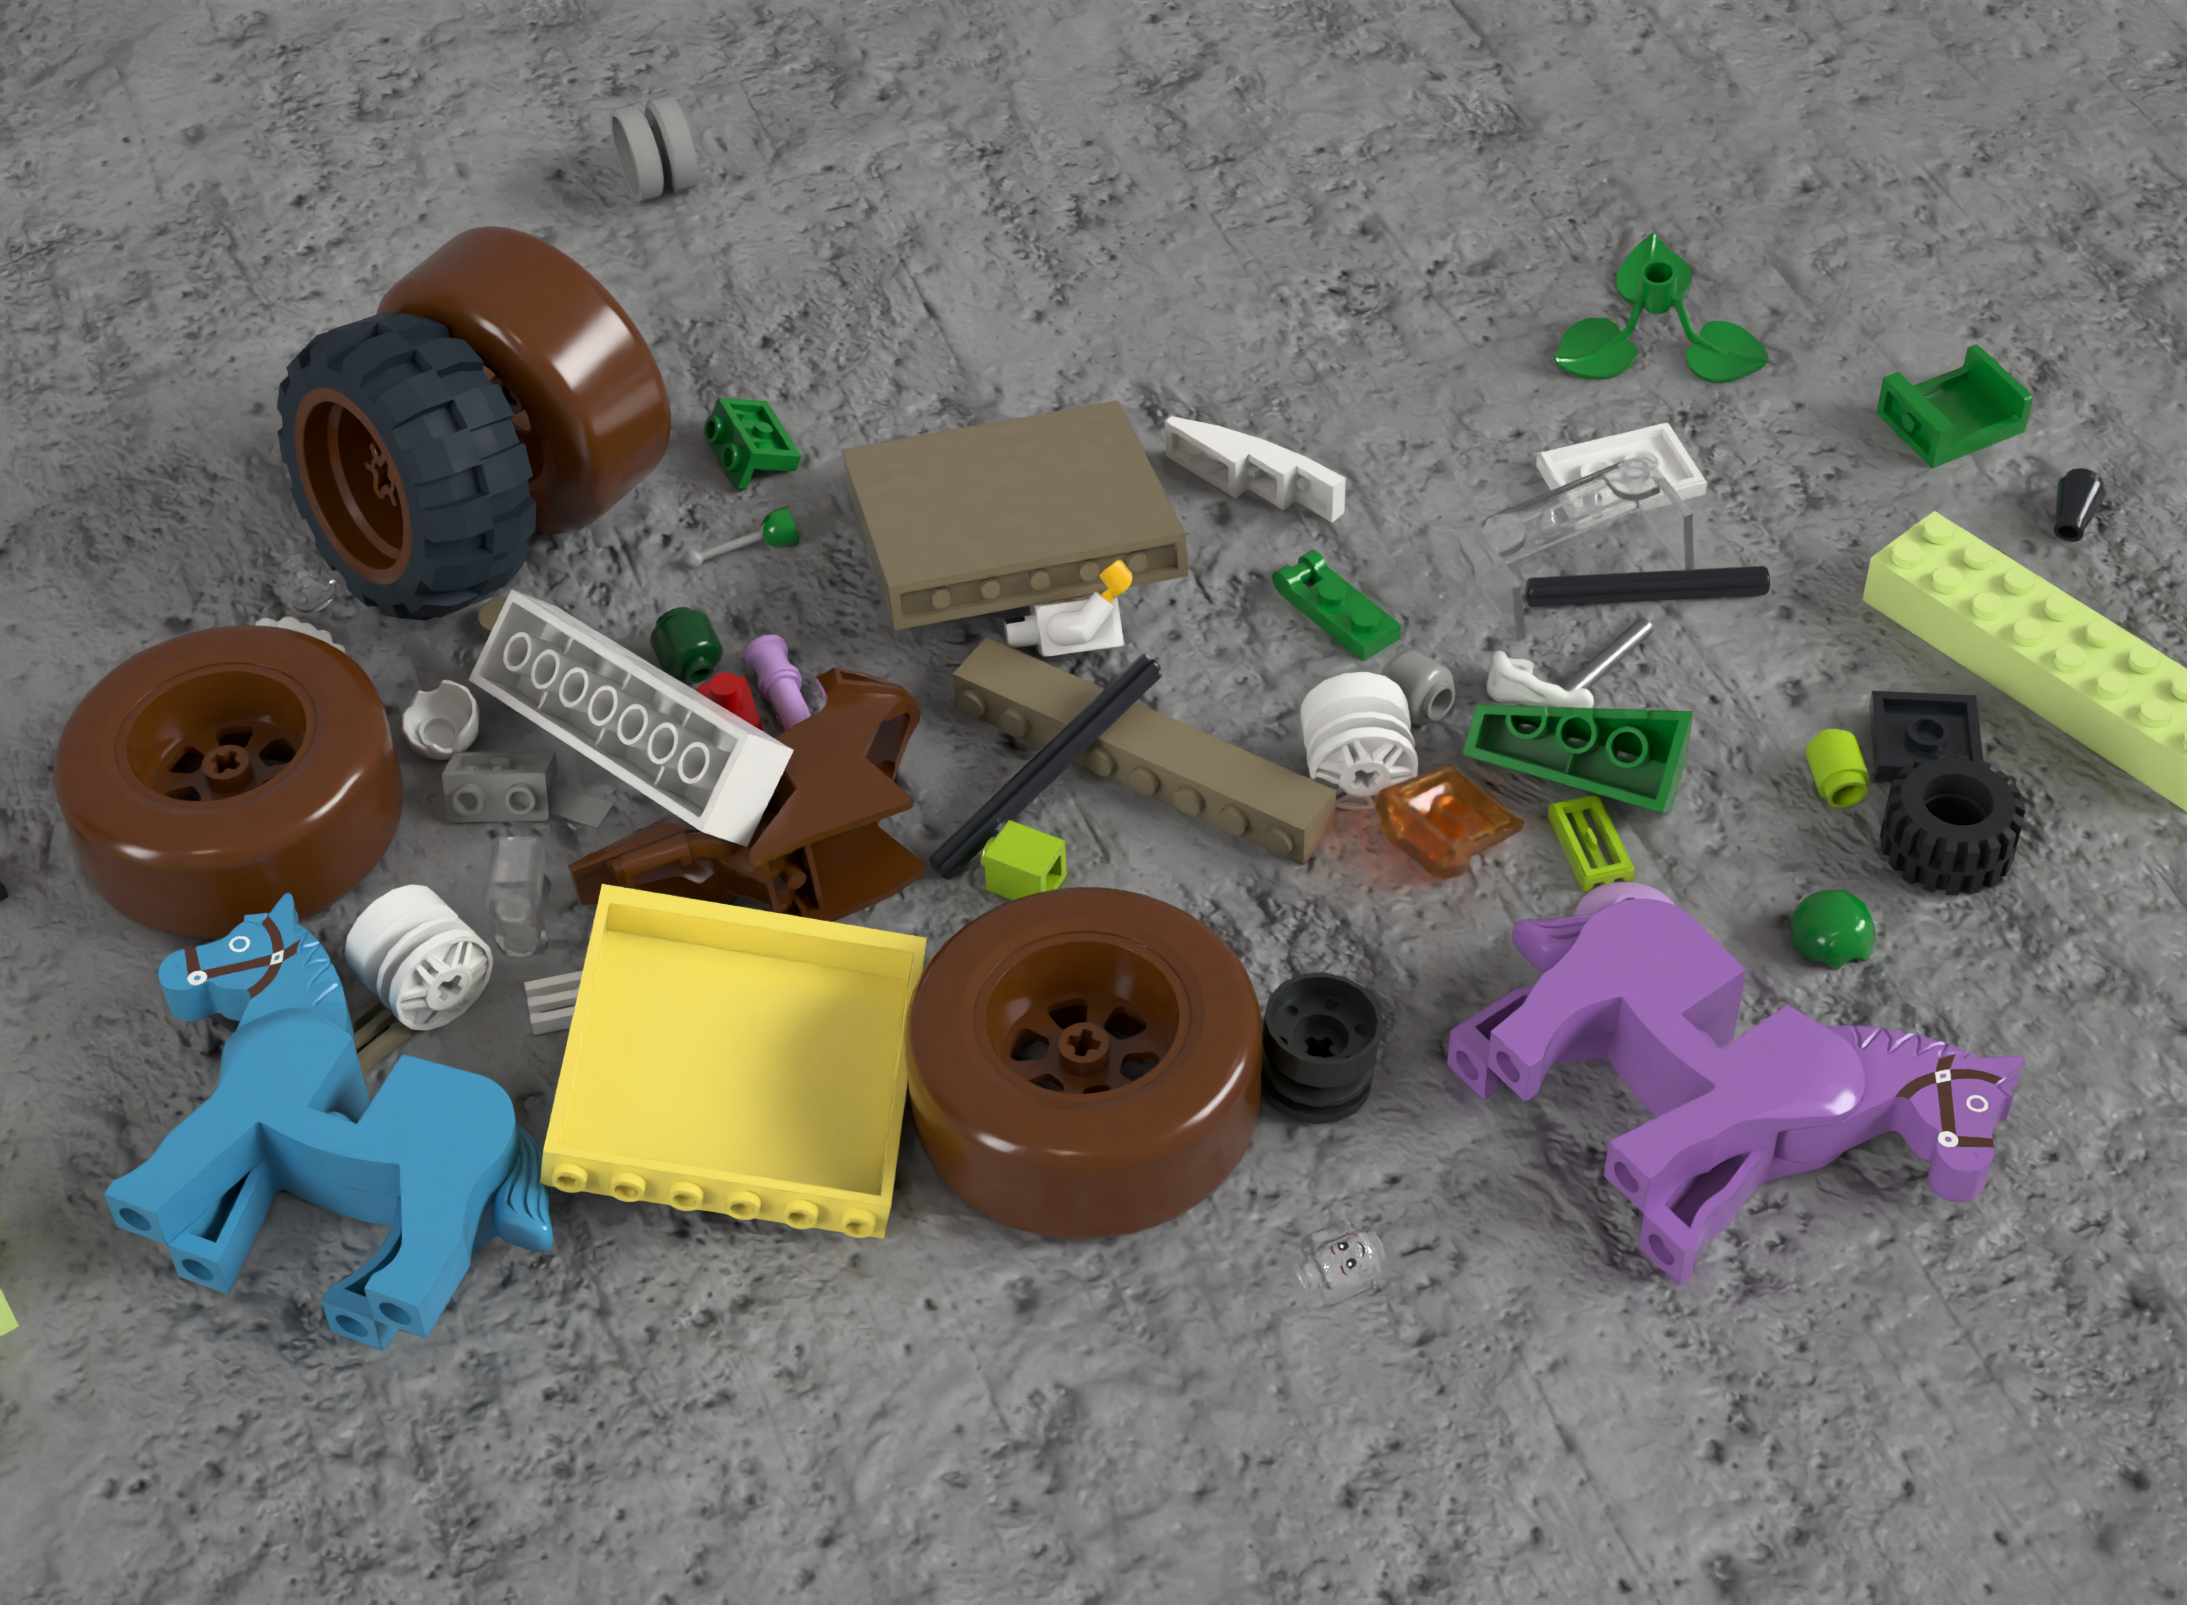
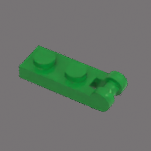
M1311 550L1299 557L1298 564L1294 567L1286 565L1273 573L1272 581L1274 587L1281 596L1363 662L1400 639L1401 624L1327 567L1325 559L1316 550ZM1309 581L1313 586L1309 588L1304 582Z

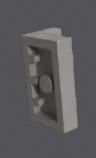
M556 751L454 752L442 773L446 819L452 823L547 821L551 814L549 786L557 771Z

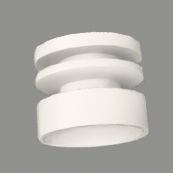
M1369 672L1343 673L1324 680L1309 691L1301 704L1300 712L1303 741L1307 749L1306 761L1309 768V778L1336 790L1335 807L1347 810L1374 809L1392 803L1408 792L1417 779L1418 758L1414 749V737L1410 732L1411 720L1407 699L1400 686L1386 676Z
M412 884L392 889L373 901L355 921L347 936L344 952L348 968L367 988L379 996L380 1001L392 1011V1014L411 1030L428 1031L444 1026L462 1015L480 997L490 979L493 966L490 947L467 924L459 919L458 915L430 888Z

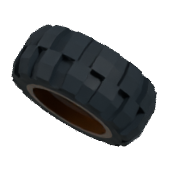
M383 312L316 335L286 367L288 376L280 383L277 409L282 416V428L277 432L282 462L288 466L293 484L290 490L301 519L307 520L316 538L315 546L331 571H339L346 581L347 590L365 606L378 607L381 615L400 619L427 621L434 617L441 618L493 597L500 588L508 584L523 566L531 551L527 539L535 531L536 501L530 496L528 479L533 474L525 443H519L510 419L514 414L499 384L492 385L483 371L482 359L464 339L450 338L447 326L428 317Z

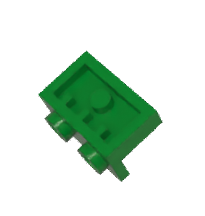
M718 397L711 416L705 422L704 436L736 489H747L754 469L765 472H774L775 470L796 471L802 456L767 401Z

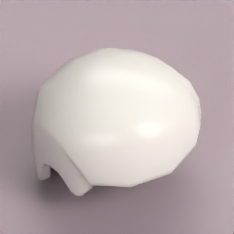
M451 680L441 681L439 688L430 692L419 690L412 699L410 706L402 715L401 732L403 738L411 750L419 756L440 761L449 760L454 752H465L478 737L479 709L477 701L467 687Z

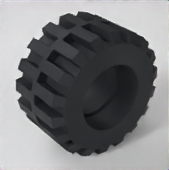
M1946 754L1934 755V760L1932 761L1925 757L1915 760L1913 768L1905 766L1899 772L1898 778L1894 779L1891 784L1880 832L1882 853L1889 856L1888 864L1894 871L1902 870L1904 872L1903 879L1911 884L1915 882L1924 884L1923 889L1933 893L1935 889L1945 890L1946 895L1958 896L1959 890H1965L1970 895L1980 892L1982 885L1991 888L1999 882L2000 876L2005 877L2009 872L2023 827L2026 810L2025 803L2020 801L2021 792L2016 785H2009V777L2002 771H1992L1990 769L1991 764L1982 760L1978 763L1969 761V756L1957 755V758H1948Z

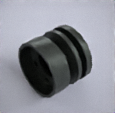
M1320 972L1300 974L1281 983L1270 995L1262 1029L1261 1094L1274 1109L1293 1120L1322 1124L1338 1122L1355 1114L1367 1101L1384 1021L1379 1004L1366 988L1347 977Z

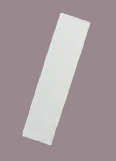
M1174 416L1165 421L1166 456L1233 498H1237L1249 489L1283 511L1297 501L1331 523L1344 514L1346 478L1321 464L1264 439L1221 426Z

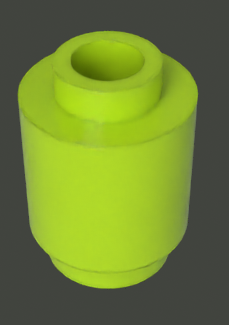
M1826 729L1819 732L1805 749V755L1819 795L1826 799L1830 806L1835 808L1856 805L1867 796V786L1870 777L1855 736L1851 732L1838 729Z

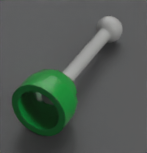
M786 506L767 514L761 523L760 531L700 552L689 550L685 553L683 561L688 568L695 569L704 560L761 540L775 548H784L799 543V537L790 511Z

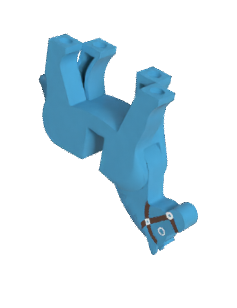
M290 893L284 894L269 914L244 915V922L237 925L223 939L175 951L168 955L160 964L158 977L172 1016L184 1021H197L214 1013H221L228 1019L240 1021L236 1031L228 1038L223 1047L219 1086L213 1095L167 1134L158 1149L146 1162L132 1172L113 1180L104 1193L116 1227L166 1244L179 1277L229 1295L268 1211L280 1190H287L314 1205L340 1215L370 1223L392 1226L387 1238L374 1256L353 1274L332 1285L321 1300L332 1333L383 1351L399 1329L425 1339L428 1337L469 1269L471 1256L494 1237L499 1235L507 1243L535 1252L547 1251L553 1246V1229L549 1216L550 1186L540 1184L543 1150L537 1140L526 1129L517 1124L511 1099L499 1084L479 1074L402 1054L370 1103L355 1049L354 1030L341 981L323 946L307 929L299 925L298 914Z

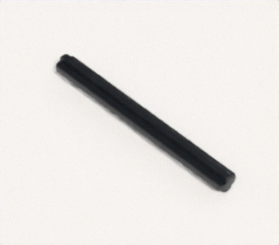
M1142 654L1134 660L929 857V862L934 871L946 880L952 879L985 847L991 837H995L1001 832L1008 820L1012 821L1162 677L1163 673L1160 665L1148 654Z

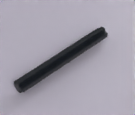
M1765 566L1531 577L1526 581L1525 597L1529 606L1542 607L1765 595L1769 592L1770 575L1768 568Z

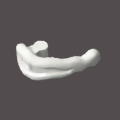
M1497 651L1492 656L1493 663L1488 674L1486 687L1487 694L1496 702L1520 703L1525 706L1592 708L1594 705L1593 695L1588 689L1579 688L1568 692L1559 685L1546 683L1532 675L1534 663L1529 660L1508 658L1503 651Z

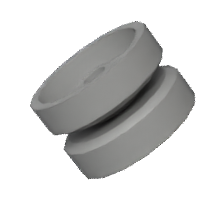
M669 93L649 99L645 107V115L634 104L611 110L610 127L617 158L628 188L636 201L640 203L660 197L664 188V181L675 192L698 185L699 170L692 137L683 112L673 95Z

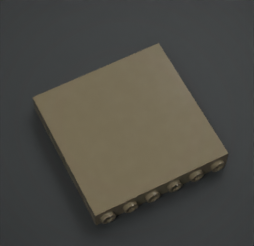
M1118 400L842 449L847 490L894 630L1090 595L1095 591L1101 593L1108 589V587L1098 575L1118 559L1122 560L1132 572L1133 579L1129 587L1189 576L1185 531Z

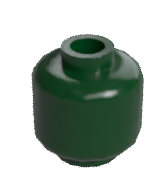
M688 607L674 608L661 615L651 633L650 644L662 670L678 681L686 680L688 683H698L709 678L714 672V667L721 660L723 648L708 616L700 611L691 610Z

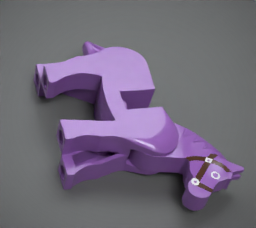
M1655 899L1621 901L1607 906L1595 915H1576L1555 919H1522L1518 921L1512 931V940L1516 948L1534 967L1545 973L1540 976L1535 985L1514 989L1450 1031L1447 1066L1483 1100L1497 1092V1087L1502 1080L1526 1102L1539 1093L1542 1081L1552 1064L1608 1058L1627 1087L1656 1118L1609 1141L1604 1177L1644 1213L1638 1247L1678 1285L1692 1277L1695 1260L1704 1245L1728 1227L1750 1195L1762 1184L1825 1167L1840 1157L1844 1151L1885 1132L1896 1131L1900 1133L1913 1152L1929 1162L1928 1182L1932 1190L1939 1197L1952 1202H1965L1975 1199L1985 1188L1994 1158L1995 1150L1992 1132L1995 1130L1998 1122L2007 1120L2014 1097L2012 1089L2018 1085L2020 1079L2018 1072L2025 1063V1058L2021 1056L1979 1058L1966 1050L1943 1041L1887 1028L1859 1025L1823 1026L1788 1005L1732 1041L1746 969L1690 914L1673 904Z

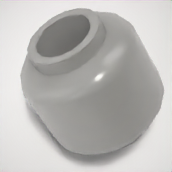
M1413 650L1404 652L1396 658L1389 660L1381 670L1380 675L1386 676L1398 684L1407 699L1412 724L1424 725L1439 720L1452 707L1456 694L1452 673L1446 666L1424 653Z

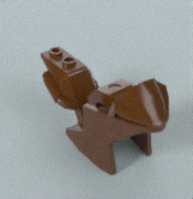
M834 667L824 674L819 673L816 675V680L826 705L821 711L795 724L774 738L794 751L747 847L701 832L681 818L672 816L663 818L568 865L582 906L598 904L601 886L606 884L733 905L740 898L760 906L764 911L835 922L894 896L925 874L923 862L879 827L881 819L912 808L910 795L893 781L909 738L920 722L921 711L916 700L904 687L863 672Z

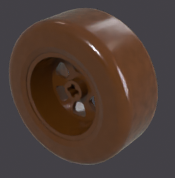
M484 226L472 228L449 240L396 282L383 296L376 315L383 312L404 313L428 317L447 326L450 338L464 339L482 359L483 371L492 385L499 384L514 414L510 419L519 443H525L533 474L528 479L530 496L536 501L535 531L562 534L577 532L588 527L647 477L664 457L671 431V410L666 386L652 352L634 322L610 292L581 265L551 244L523 231L507 227Z
M237 625L209 628L166 640L132 656L104 676L76 706L62 731L54 757V784L60 810L83 869L95 889L107 903L130 920L156 931L191 939H223L237 925L244 922V915L269 914L286 893H290L293 897L299 922L327 909L350 893L378 864L391 844L402 813L403 778L385 709L374 684L366 672L341 650L308 634L279 627ZM262 759L277 760L287 763L275 766H267L263 763ZM194 793L197 794L201 800L184 801L173 798L176 796Z
M1101 887L1061 888L1020 897L980 915L954 934L931 958L916 983L907 1010L904 1046L911 1111L916 1133L927 1158L946 1185L976 1210L1000 1223L1041 1236L1079 1240L1113 1238L1147 1230L1177 1218L1200 1204L1228 1179L1245 1154L1258 1122L1262 1087L1263 1026L1260 1006L1253 983L1234 951L1208 926L1173 905L1139 893ZM1106 1030L1122 1033L1130 1037L1120 1040ZM1036 1041L1048 1045L1046 1055L1042 1059L1016 1061L1013 1059L1022 1050ZM1152 1059L1158 1062L1152 1070L1135 1081L1121 1074L1124 1064L1130 1060ZM1043 1081H1052L1063 1092L1048 1090L1036 1084Z

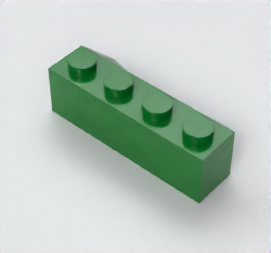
M1476 705L1462 755L1661 813L1672 812L1686 764L1694 711Z

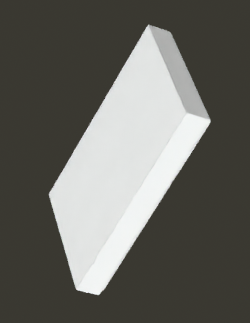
M1668 422L1537 453L1536 458L1537 469L1572 527L1703 496L1706 493V480Z

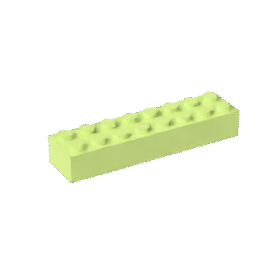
M1936 511L1930 513L1871 557L1862 599L1864 602L2187 812V668Z

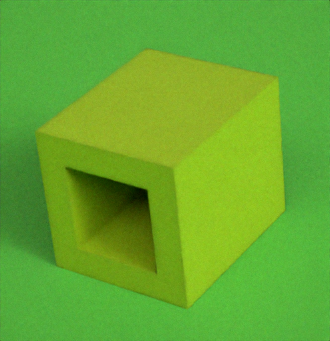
M1008 820L999 835L991 837L987 841L981 855V865L985 867L986 890L1015 900L1034 893L1058 889L1067 876L1065 840Z

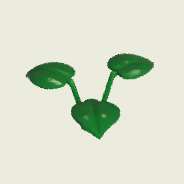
M1652 233L1631 251L1621 265L1616 277V289L1619 295L1625 301L1634 304L1626 327L1620 332L1618 325L1609 319L1595 317L1583 319L1572 325L1565 332L1560 341L1558 351L1554 356V361L1557 366L1566 372L1585 379L1599 380L1618 376L1627 371L1637 358V348L1627 338L1633 334L1642 309L1645 308L1652 314H1662L1667 312L1672 306L1677 311L1687 339L1694 343L1686 352V363L1691 372L1697 377L1712 383L1732 382L1761 370L1766 366L1769 358L1763 345L1751 333L1731 322L1711 321L1703 326L1700 335L1694 332L1683 305V296L1692 284L1691 270L1681 257L1667 248L1658 236Z

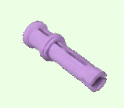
M764 635L755 639L747 646L744 651V659L748 668L756 671L759 678L757 683L758 690L764 699L773 703L786 731L795 724L810 717L811 714L800 692L802 677L799 670L795 666L790 665L787 659L789 649L785 640L778 635Z

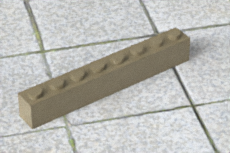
M985 637L953 673L955 709L962 711L970 718L980 719L1002 729L1012 737L1022 738L1042 748L1105 689L988 637ZM1136 702L1074 761L1099 776L1111 778L1133 788L1141 795L1153 797L1177 808L1188 816L1202 819L1222 828L1232 836L1244 838L1268 849L1274 855L1286 857L1301 865L1307 862L1335 825V789Z

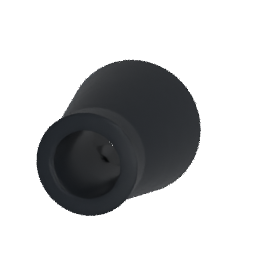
M2083 468L2072 469L2058 481L2056 523L2054 526V533L2058 538L2069 542L2082 539L2086 527L2105 499L2106 491L2103 487V479L2094 471Z

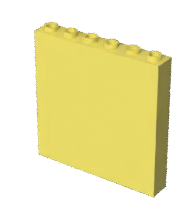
M602 884L544 1144L540 1184L555 1187L568 1193L589 1192L613 1196L625 1202L639 1200L671 1205L682 1211L703 1210L728 1214L740 1220L760 1219L785 1223L797 1229L817 1228L842 1232L854 1238L874 1237L884 1239L892 1203L908 1083L904 1046L905 1022L912 992L923 970L927 938Z

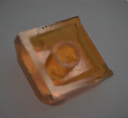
M1452 763L1380 790L1375 805L1381 820V831L1389 841L1420 864L1428 874L1439 879H1449L1463 875L1467 871L1471 857L1490 849L1522 830L1525 823L1458 771L1457 767Z

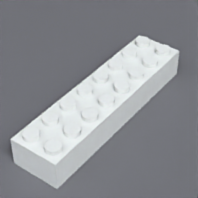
M511 589L469 678L471 682L701 832L745 847L748 846L794 751L558 607Z

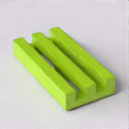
M1599 794L1549 804V821L1583 893L1593 890L1595 883L1601 882V885L1613 883L1614 879L1621 878L1624 882L1634 881V866ZM1588 809L1614 864L1607 865L1597 844V839L1589 827L1582 810ZM1566 814L1569 815L1594 869H1591Z

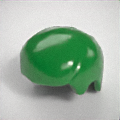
M1821 890L1807 896L1798 904L1788 924L1796 951L1810 961L1823 962L1834 969H1840L1847 961L1853 958H1859L1862 962H1866L1870 958L1876 943L1875 926L1868 907L1862 900L1845 890Z

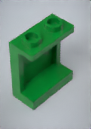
M1978 344L1967 348L1962 367L1914 386L1900 372L1883 377L1876 413L1931 468H1935L2024 433L2033 398L2023 385L2018 383Z

